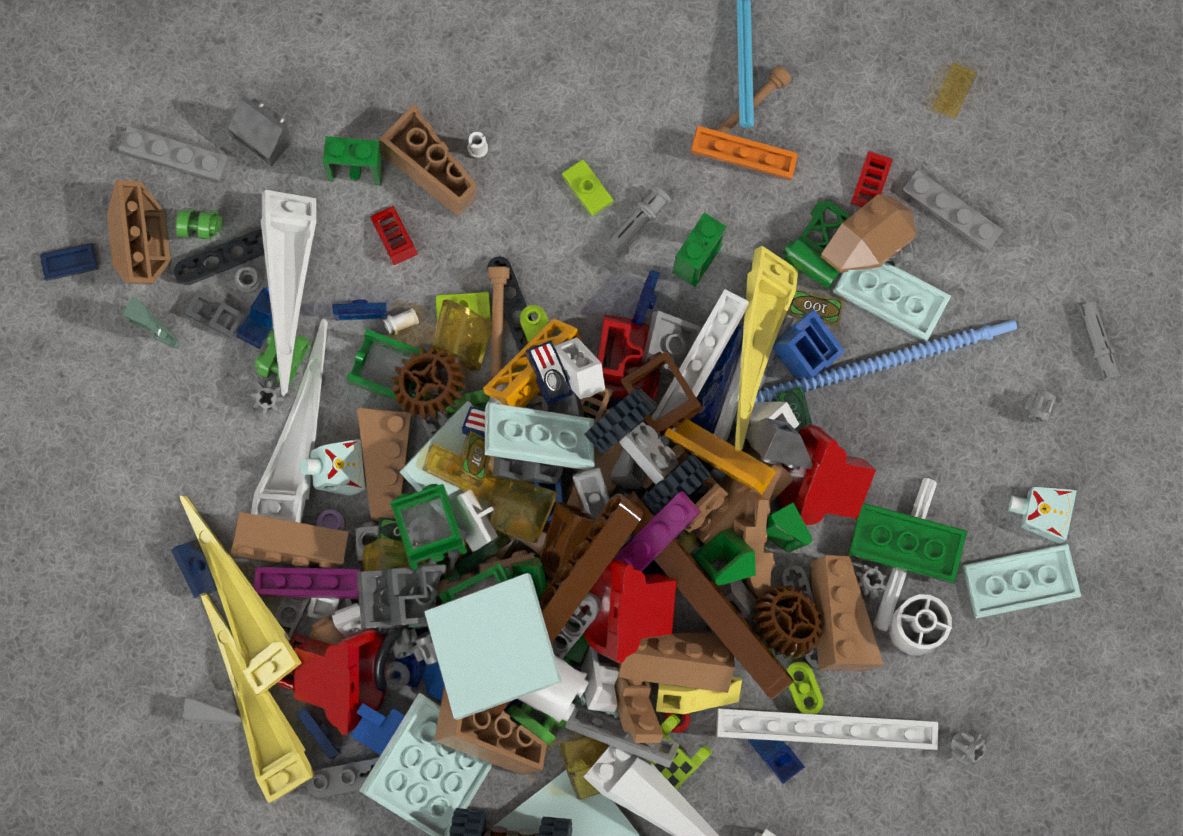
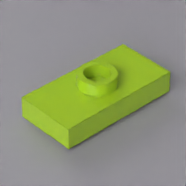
M584 159L562 173V177L591 217L613 203L614 200Z
M489 292L436 295L437 323L491 320Z

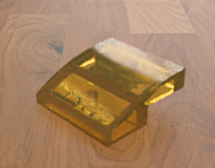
M448 299L443 300L431 346L438 352L441 349L445 350L447 356L453 355L471 371L480 370L492 324L463 305Z
M588 736L560 743L565 768L575 795L579 800L600 794L583 776L610 746Z

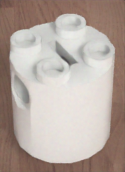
M924 594L913 596L893 612L889 624L891 641L900 651L908 655L921 656L930 653L948 638L952 629V617L948 607L940 599Z
M555 656L562 683L517 699L536 710L548 714L560 723L562 719L566 722L568 721L575 708V705L572 704L576 695L582 696L589 681L585 679L586 673L572 668L564 660Z

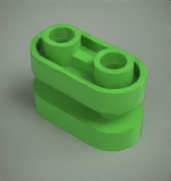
M183 208L178 212L176 222L177 237L189 238L195 234V230H198L199 239L210 240L216 236L217 232H221L222 216H218L216 210H204L200 212L199 217H197L196 209Z
M273 329L267 339L269 345L265 353L261 352L259 354L255 367L258 368L257 374L265 378H269L273 372L278 374L276 382L280 384ZM299 335L294 343L289 385L310 346V339Z
M523 703L518 708L512 704L506 713L517 723L544 741L547 746H550L556 739L550 733L553 727L557 725L563 729L567 723L563 719L559 723L548 714L539 711L547 717L543 724L540 725L529 716L533 709L531 706Z

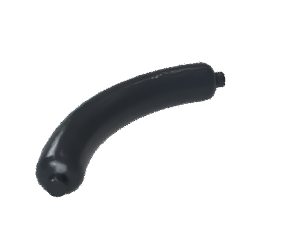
M394 627L387 634L375 657L374 681L377 690L382 691V693L387 688L385 679L386 659L393 644L402 635L401 631L403 629L401 627Z

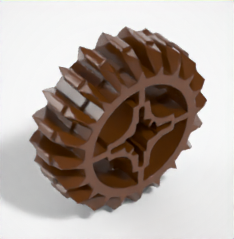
M431 346L428 353L424 348H420L419 355L417 356L414 352L410 351L411 359L409 361L402 358L403 368L395 367V371L399 376L392 377L393 383L396 384V386L392 387V392L397 395L395 400L398 404H402L401 408L404 412L410 411L411 416L415 418L420 414V417L426 420L429 413L433 419H437L438 412L440 411L443 415H447L446 408L448 406L456 409L453 400H462V395L458 391L465 390V385L461 382L465 379V375L463 372H460L462 367L459 362H455L456 359L453 355L447 356V352L443 349L437 353V350ZM443 368L446 369L448 373V382L446 386L443 385V383L440 381L442 377L441 371ZM411 381L417 386L414 399L411 398L409 392Z
M781 584L768 589L758 598L757 604L753 608L755 615L752 621L757 624L753 631L760 632V639L767 643V648H773L775 656L782 654L784 659L790 657L795 659L804 654L807 655L820 642L819 638L823 635V631L820 628H822L824 622L818 619L822 612L816 611L815 606L817 603H811L809 601L810 594L802 595L801 588L794 590L792 585L784 587Z

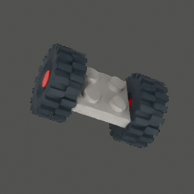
M635 389L584 435L601 455L623 438L619 443L656 484L641 498L643 503L656 516L679 492L683 491L689 496L711 474L694 454H691L679 464L675 453L661 443L656 431L644 422L640 423L654 409Z

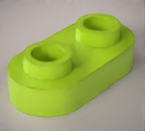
M537 305L527 306L520 314V323L528 343L549 323L545 311ZM533 314L538 316V319L535 321L528 319Z
M804 662L792 663L787 668V671L793 678L794 683L788 689L795 707L801 714H817L823 707V697L813 671ZM797 671L803 674V680L800 682L796 681L793 676ZM806 697L813 699L814 704L812 707L804 705Z

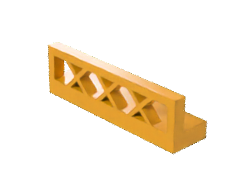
M553 318L483 387L485 394L501 401L502 405L524 408L545 387L533 355H531V350L550 344L553 349V346L574 338H578L582 342L577 328ZM556 329L562 331L558 336L549 338ZM527 365L523 371L514 373L517 367ZM509 383L502 392L496 389L500 384Z
M689 420L679 425L676 431L668 428L664 434L673 444H679L688 453L694 454L700 460L760 495L764 493L776 473L773 468L741 450L735 452L733 445Z

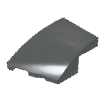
M494 456L492 476L523 482L556 484L564 466Z
M446 565L421 566L415 571L412 568L357 572L361 629L427 623L424 611L431 609V604L438 593L436 589L441 575L445 573Z

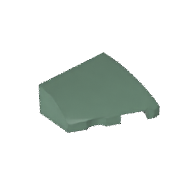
M132 296L122 314L125 320L151 332L155 339L177 349L179 341L173 333L141 301Z

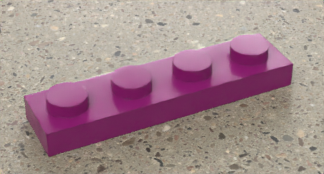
M683 491L679 492L614 558L628 563L633 568L642 572L701 511Z
M256 567L254 590L259 597L359 599L357 572L363 571L361 569Z

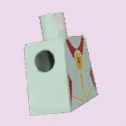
M361 439L327 444L312 450L310 458H303L301 460V473L303 475H312L313 486L318 490L348 496L366 490Z
M1032 487L1028 491L1027 499L1012 495L1008 511L1023 515L1021 528L1062 544L1067 540L1077 491Z

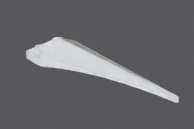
M265 190L262 194L261 228L281 394L284 397L288 392L299 311L316 226V198Z
M324 318L321 320L313 349L287 422L254 493L251 514L298 523L302 522L305 501L309 500L311 475H303L301 473L300 463L303 458H310V453L315 447L328 322Z
M610 745L583 776L603 796L634 812L672 836H719L648 759Z

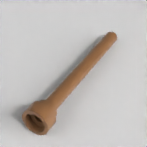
M777 65L770 72L769 81L753 95L754 108L775 88H784L792 81L791 76L782 66ZM739 108L716 131L728 133L739 123ZM694 154L695 157H702L700 155Z
M507 267L488 268V279H491L490 284L493 285L491 380L502 370L504 285L509 280L510 270Z

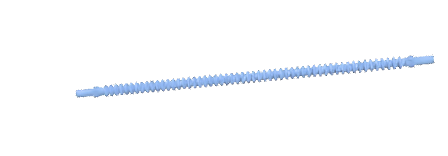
M1013 319L992 326L984 325L975 331L970 329L969 333L963 331L962 335L955 333L954 337L948 335L947 339L941 337L940 341L934 339L933 343L926 341V345L919 343L918 347L914 345L911 346V349L905 347L903 352L898 349L895 354L891 351L888 356L882 354L881 358L875 356L874 360L868 358L867 362L860 360V364L853 362L852 366L846 364L845 368L839 366L838 370L831 368L829 373L824 370L822 375L817 373L813 378H801L800 381L794 379L793 383L787 381L786 385L779 383V387L772 385V389L765 387L762 392L758 389L755 402H772V399L778 401L780 393L792 389L804 390L807 393L810 388L816 390L817 386L823 388L824 384L830 386L831 382L838 384V380L845 382V378L852 380L853 376L859 378L862 373L866 376L869 371L874 374L876 369L881 372L883 367L889 369L890 365L896 367L897 363L904 365V361L911 363L912 359L918 361L919 357L925 359L926 355L933 357V353L940 355L941 351L947 353L949 348L952 351L955 350L956 346L961 349L963 344L969 346L971 342L977 344L978 340L993 339V336L1017 330V324ZM788 392V393L786 394V395H790L791 397L794 396V394H793L792 392ZM720 400V404L713 402L712 406L706 404L703 411L690 418L689 421L697 424L698 420L705 422V418L712 420V416L719 418L724 401Z

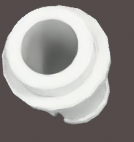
M474 132L469 136L467 146L469 155L474 158H482L487 154L488 144L481 132Z
M410 308V310L392 317L388 315L387 319L383 320V323L389 335L393 333L397 335L398 331L419 324V320L415 310Z

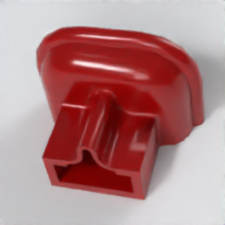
M604 314L597 359L602 365L604 357L607 359L606 366H602L605 387L613 390L610 398H625L629 393L621 379L625 377L624 373L635 366L640 368L645 365L641 361L650 325L635 319ZM657 369L632 385L633 388L637 390L641 388L653 399L659 385L660 370ZM594 394L593 396H591L604 398L603 396L598 394Z
M814 424L803 426L797 432L803 440L813 465L811 469L803 467L793 469L784 463L782 464L794 477V480L776 497L779 509L794 503L805 525L819 523L827 513L857 519L876 469L862 458L847 456L845 450L838 445V442L821 427Z
M613 558L589 591L595 594L601 601V608L597 616L583 633L589 646L596 652L618 663H623L627 656L637 651L641 639L672 634L677 580L660 573L644 575L643 572L633 568L632 565ZM586 604L581 611L585 614L590 606Z
M367 629L333 645L310 639L294 648L296 655L301 661V664L295 668V699L324 708L327 719L333 726L339 728V732L342 735L348 734L357 727L362 719V716L357 713L362 703L376 712L382 706L386 691L382 693V691L377 690L373 671L377 651L384 640L382 634L374 629ZM386 659V663H385V679H386V682H387V659Z

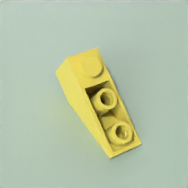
M732 677L728 693L658 683L656 711L687 714L739 702L742 678Z

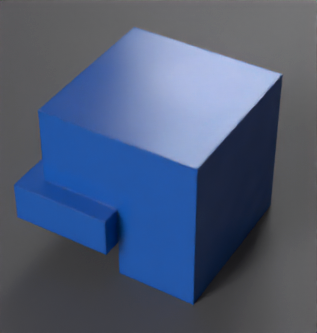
M815 309L809 310L775 340L773 350L794 378H813L820 370L829 367L845 352Z
M362 703L357 711L362 716V719L351 734V737L381 756L405 716L392 709L386 718Z

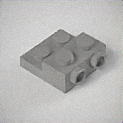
M660 311L653 312L641 363H648L647 359L657 352L664 353L667 351L677 368L680 369L703 327ZM667 363L658 368L660 370L659 373L675 377Z

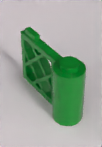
M826 199L824 203L818 201L810 213L813 219L795 242L789 241L782 253L786 255L784 261L826 289H829L840 272L821 258V254L824 251L823 247L826 248L830 242L826 230L839 228L843 223L842 219L847 220L852 215ZM826 209H829L836 214L838 222L824 224L822 214ZM821 230L824 242L814 243L807 236L810 232Z

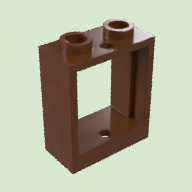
M667 351L653 354L647 359L648 363L640 368L635 366L624 373L625 377L621 379V382L630 394L635 390L632 386L634 383L667 363L689 400L656 421L653 420L650 414L644 418L647 424L656 431L658 438L662 437L668 428L673 430L703 411L702 406Z
M556 502L539 558L546 572L545 575L550 578L555 577L596 520L582 507Z

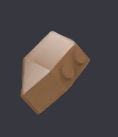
M116 180L107 213L113 267L126 284L152 285L171 262L165 211L145 189L146 186L142 181Z
M878 194L841 224L822 252L821 258L840 273L848 272V270L880 267L915 239L916 231L913 211L893 196Z

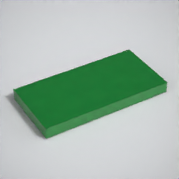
M863 503L856 521L848 556L954 584L968 531Z

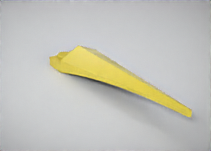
M763 246L754 249L752 271L747 275L746 300L749 302L744 316L735 452L743 449L752 409L769 356L796 293L798 269Z
M182 495L180 500L217 587L231 628L242 670L257 695L263 694L299 666L301 661L289 643V636L187 496Z
M207 594L201 596L233 688L242 718L255 777L269 804L306 783L316 775L304 753L306 749L270 692L267 690L259 695L255 693L242 670L232 632Z

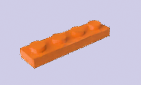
M702 126L696 127L690 153L787 180L793 178L798 153Z

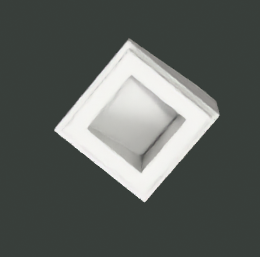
M311 598L307 616L318 620L329 615L332 617L335 615V611L338 610L341 598Z

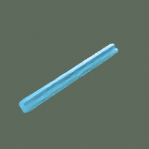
M737 0L739 123L742 128H751L754 126L751 0Z

